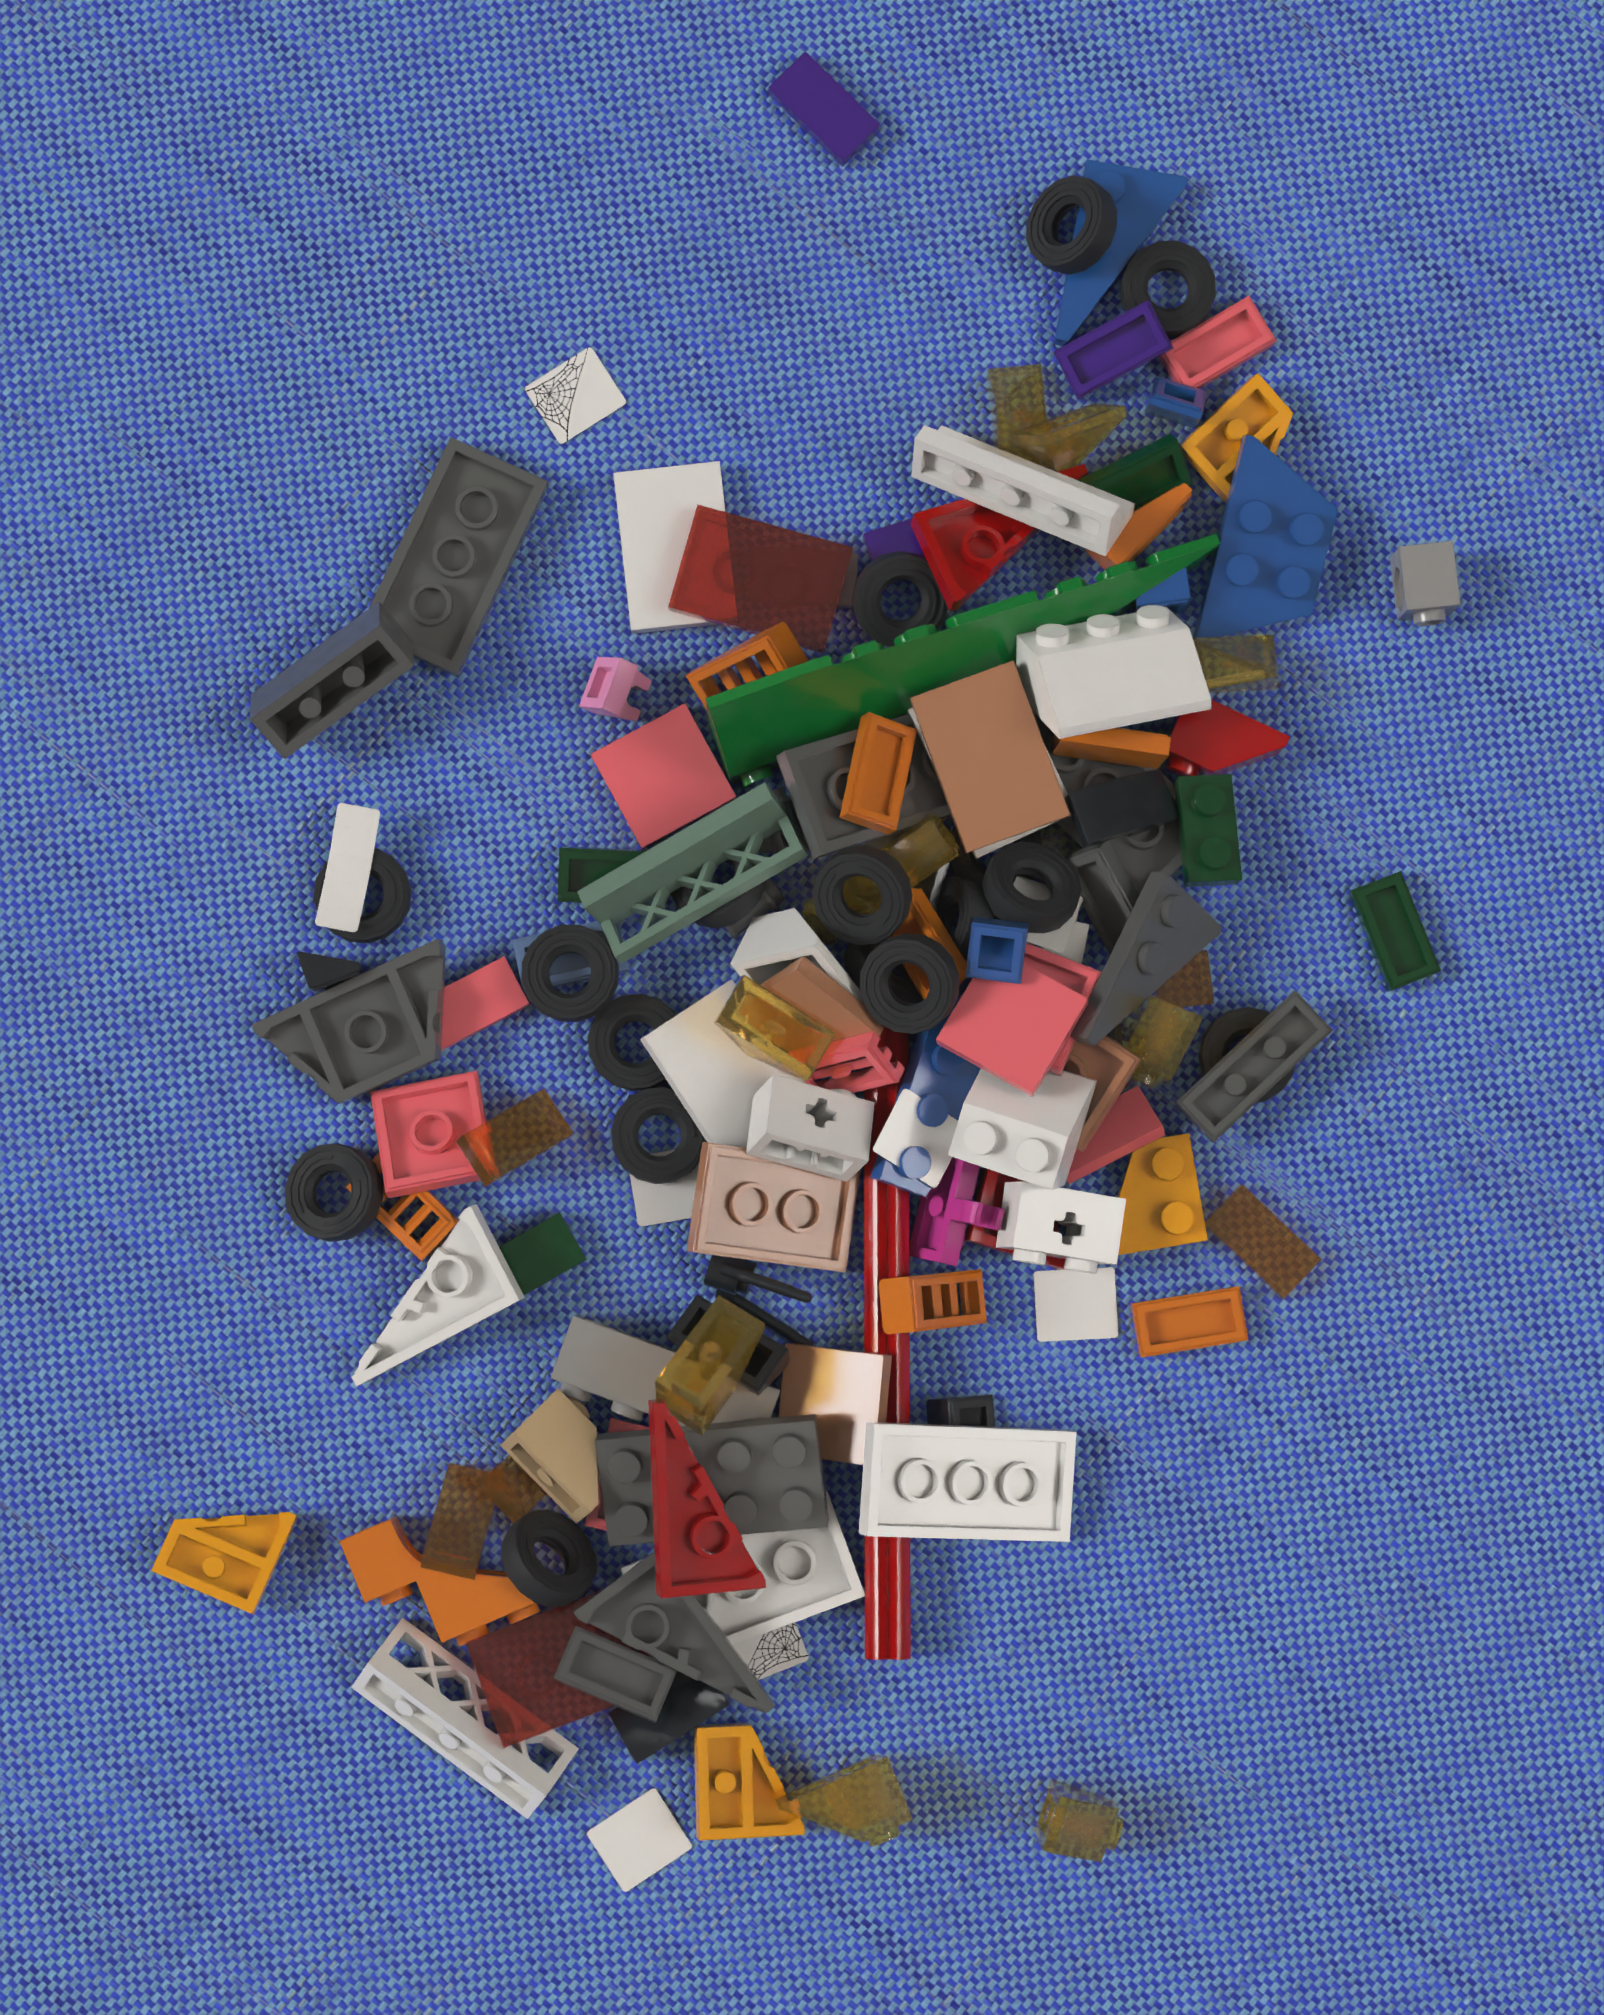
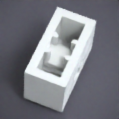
M773 1074L753 1095L746 1154L847 1182L869 1161L875 1102L857 1098L854 1093L848 1090H828L807 1084L805 1080L795 1075Z
M1025 1181L1005 1182L1001 1207L1005 1210L1000 1231L998 1230L996 1248L1014 1250L1013 1261L1045 1265L1046 1256L1065 1259L1064 1269L1096 1274L1098 1264H1117L1126 1199L1065 1188L1050 1190ZM1054 1221H1058L1060 1225L1067 1226L1066 1236L1053 1231Z

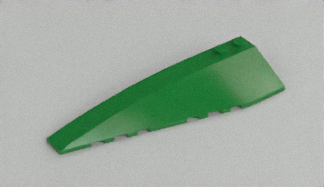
M1217 533L1155 552L1146 558L1148 566L1138 569L1135 561L1123 562L1108 567L1105 571L1096 575V583L1086 585L1085 580H1081L1080 576L1059 582L1056 585L1057 588L1044 595L1045 599L1038 600L1035 590L954 615L945 621L947 629L937 632L934 624H925L906 630L903 634L893 640L895 646L884 648L883 643H877L876 640L854 646L851 653L842 657L843 662L833 665L830 655L822 656L705 698L709 726L731 785L742 781L744 788H750L775 777L773 770L780 768L776 758L777 755L785 750L856 730L859 728L861 716L868 712L887 719L900 717L908 714V709L912 708L911 697L1013 660L1016 665V635L1036 631L1039 626L1045 624H1061L1066 626L1086 622L1089 617L1094 615L1120 616L1133 608L1136 598L1171 577L1185 566L1188 573L1213 556L1220 545Z

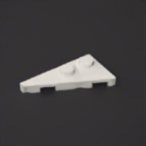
M477 1204L462 1211L458 1217L460 1220L443 1245L433 1253L421 1277L413 1282L391 1314L392 1319L376 1342L369 1346L360 1359L359 1366L352 1376L356 1386L375 1378L525 1298Z

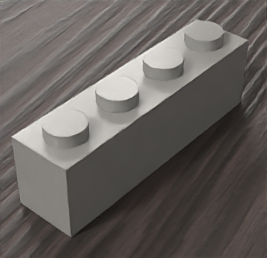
M573 1315L550 1377L562 1382L560 1390L563 1394L585 1402H590L592 1394L613 1401L611 1411L637 1421L642 1420L644 1412L649 1414L648 1400L663 1399L680 1426L771 1418L780 1393V1388L769 1385L758 1396L697 1358L578 1315Z

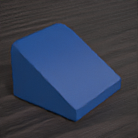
M1155 378L1145 413L1195 428L1201 420L1207 393L1204 390L1165 378Z
M1186 566L1136 598L1132 613H1136L1139 608L1147 605L1167 607L1174 614L1184 613L1191 599Z
M974 917L971 924L965 977L1021 984L1029 924Z

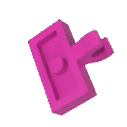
M952 1157L938 1186L931 1188L926 1197H920L909 1246L911 1257L957 1266L965 1240L967 1224L1000 1231L1005 1209L972 1201L977 1188V1176L980 1166Z

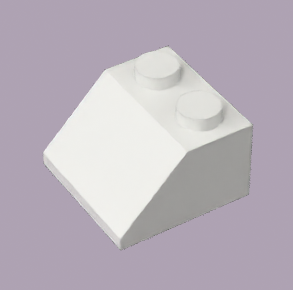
M980 1069L963 1103L948 1156L1050 1190L1065 1186L1097 1081L1063 1070L1061 1076L1048 1071L1034 1097H1031L985 1070Z

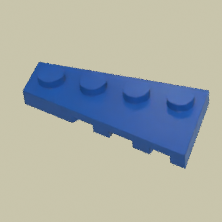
M965 979L959 985V996L952 1011L969 985L970 980ZM951 1013L934 1028L918 1033L896 1099L897 1102L903 1089H908L922 1099L917 1106V1116L920 1122L928 1127L942 1125L948 1115L959 1120L963 1103L981 1069L937 1044L936 1038ZM920 1146L906 1148L900 1156V1167L880 1155L877 1156L870 1178L917 1196H927L932 1187L919 1180L926 1176L931 1168V1157L925 1148Z

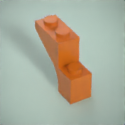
M397 1516L339 1541L365 1603L378 1597L382 1606L396 1602L413 1594L410 1584L416 1581L441 1643L456 1638L458 1646H462L489 1633L486 1626L487 1623L506 1616L509 1624H513L540 1612L538 1604L519 1592L505 1571L442 1565L422 1555L407 1538Z

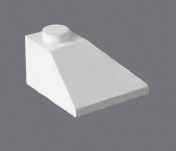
M795 908L753 917L730 963L751 990L804 956L864 1004L859 988Z

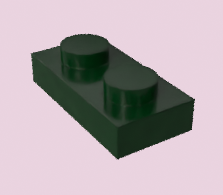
M1232 774L1178 776L1174 781L1176 809L1180 817L1178 820L1184 887L1237 885L1242 880Z

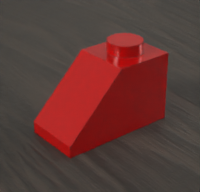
M1211 699L1210 710L1177 716L1168 737H1171L1169 756L1166 758L1169 761L1167 769L1178 776L1224 774L1278 755L1286 747L1290 736Z

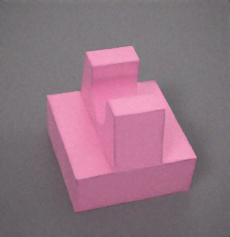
M597 657L579 707L596 715L637 721L641 711L628 704L627 697L631 687L636 690L648 691L652 681L638 671V665L623 658Z

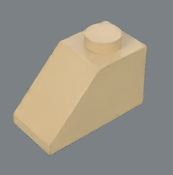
M558 1388L500 1446L577 1524L598 1505V1470L595 1446L597 1427L589 1420L590 1415L586 1407L578 1399L568 1395L565 1396Z

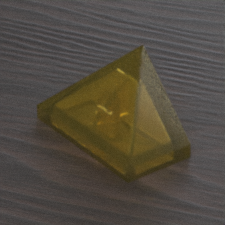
M1041 364L988 369L995 447L1052 470Z
M1089 404L1010 433V444L1039 465L1058 472L1075 467L1127 417L1126 409L1122 405Z
M1274 635L1193 638L1209 693L1272 690L1283 687Z
M745 975L741 976L714 1021L747 1056L805 1081L810 1079L836 1035L832 1030Z

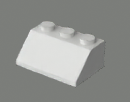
M1147 605L1139 608L1136 613L1120 616L1099 614L1089 617L1086 622L1066 626L1061 624H1045L1039 626L1036 631L1016 635V668L1031 709L1059 739L1211 709L1210 693L1190 628L1167 607Z

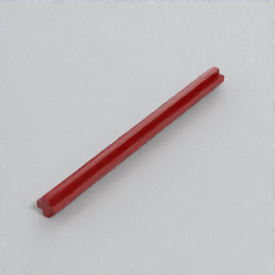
M884 1026L879 1036L881 1039L877 1047L887 1046L893 1053L890 1063L899 1061L905 1069L899 1082L864 1091V1100L875 1102L869 1161L864 1165V1352L892 1355L886 1422L910 1423V1333L886 1334L884 1332L879 1294L880 1280L910 1276L909 1193L870 1178L878 1156L873 1151V1146L894 1108L909 1063V1033L894 1032ZM872 1065V1066L864 1067V1069L872 1068V1067H874V1066ZM864 1536L865 1659H911L910 1538Z

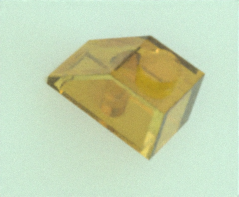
M1155 996L1147 998L1138 1007L1123 1043L1124 1047L1143 1058L1129 1080L1151 1089L1154 1088L1156 1081L1162 1084L1171 1082L1203 1017Z
M718 1296L655 1380L656 1399H663L671 1414L679 1422L702 1436L734 1393L765 1329V1323L723 1297Z
M873 1754L775 1799L779 1810L848 1839L860 1842L868 1840L871 1847L896 1838L900 1835L898 1826L913 1820L889 1758Z
M1051 1779L1034 1833L1044 1851L1102 1862L1106 1848L1115 1850L1121 1835L1124 1819L1117 1816L1119 1808L1114 1800Z

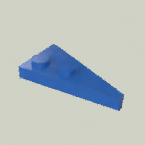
M1087 159L1083 177L1094 180L1113 197L1118 211L1117 229L1110 247L1097 263L1086 271L1071 275L1066 274L1054 345L1064 346L1065 343H1068L1077 334L1107 290L1111 289L1126 269L1128 262L1135 256L1141 245L1148 240L1175 200L1184 192L1188 177ZM1078 207L1072 240L1082 230L1085 222L1086 213L1083 207Z

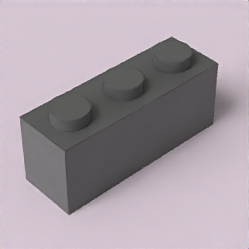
M377 602L252 693L250 720L281 756L286 759L414 666L413 641L383 605Z

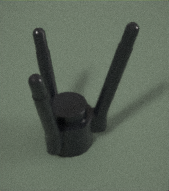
M712 1255L705 1275L704 1285L717 1289L716 1299L733 1304L795 1344L814 1346L811 1340L798 1333V1331L737 1293L739 1291L747 1294L751 1285L788 1298L809 1303L812 1300V1295L809 1292L755 1273L758 1263L747 1259Z

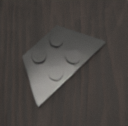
M441 939L431 941L251 1024L252 1028L258 1036L267 1039L288 1057L287 1060L300 1072L312 1077L318 1083V1087L338 1104L351 1101L441 1059L446 946Z

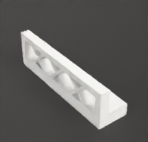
M924 425L914 438L911 477L1100 555H1107L1133 516L1135 503L942 425L938 430Z
M404 1618L400 1620L369 1660L351 1687L526 1819L532 1815L544 1800L579 1749ZM400 1639L419 1652L422 1667L406 1668L389 1655ZM452 1677L461 1683L464 1687L466 1700L451 1701L441 1694L437 1678ZM497 1710L508 1719L511 1733L495 1734L485 1727L482 1711ZM541 1743L559 1757L548 1773L529 1759L526 1744Z

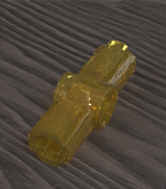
M932 813L881 849L900 862L910 879L911 888H914L918 883L959 855V846L953 834L947 829L942 820ZM855 876L848 879L844 884V899L851 909L861 914H872L878 911L882 901L881 892L872 880L862 876ZM813 898L803 904V916L820 940L827 945H831L839 938L824 927L815 912Z

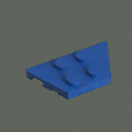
M1244 435L1242 437L1218 534L1220 545L1213 555L1193 639L1208 640L1312 615L1338 509L1253 436Z

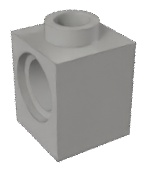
M1453 541L1399 546L1391 555L1390 565L1397 620L1413 619L1414 626L1418 627L1446 622V615H1451L1461 605Z

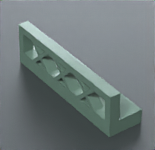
M764 782L580 889L577 893L584 909L600 923L614 957L622 964L809 855L785 805ZM782 829L789 846L771 857L758 855L763 839ZM728 859L740 862L733 879L723 885L711 882L718 865ZM680 887L693 889L685 907L676 912L664 909L670 893ZM635 913L645 915L646 919L640 933L623 942L616 924Z

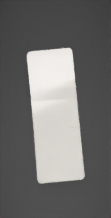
M345 803L337 805L328 864L315 919L317 926L349 932H356L358 930L374 854L380 817L379 810Z

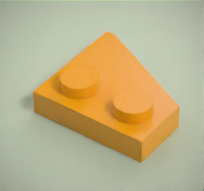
M1257 373L1248 379L1180 444V448L1184 458L1226 503L1242 437L1244 435L1255 437L1277 456L1280 440L1285 437L1293 412Z
M1190 1134L1162 1137L1131 1152L1122 1187H1120L1117 1196L1118 1198L1126 1199L1118 1255L1208 1241Z
M279 1512V1514L233 1515L207 1519H174L151 1571L254 1615L298 1516L291 1512Z
M749 1723L697 1725L694 1727L696 1837L699 1841L805 1835L804 1825L788 1799L775 1769L771 1766L765 1755L764 1748L752 1725Z

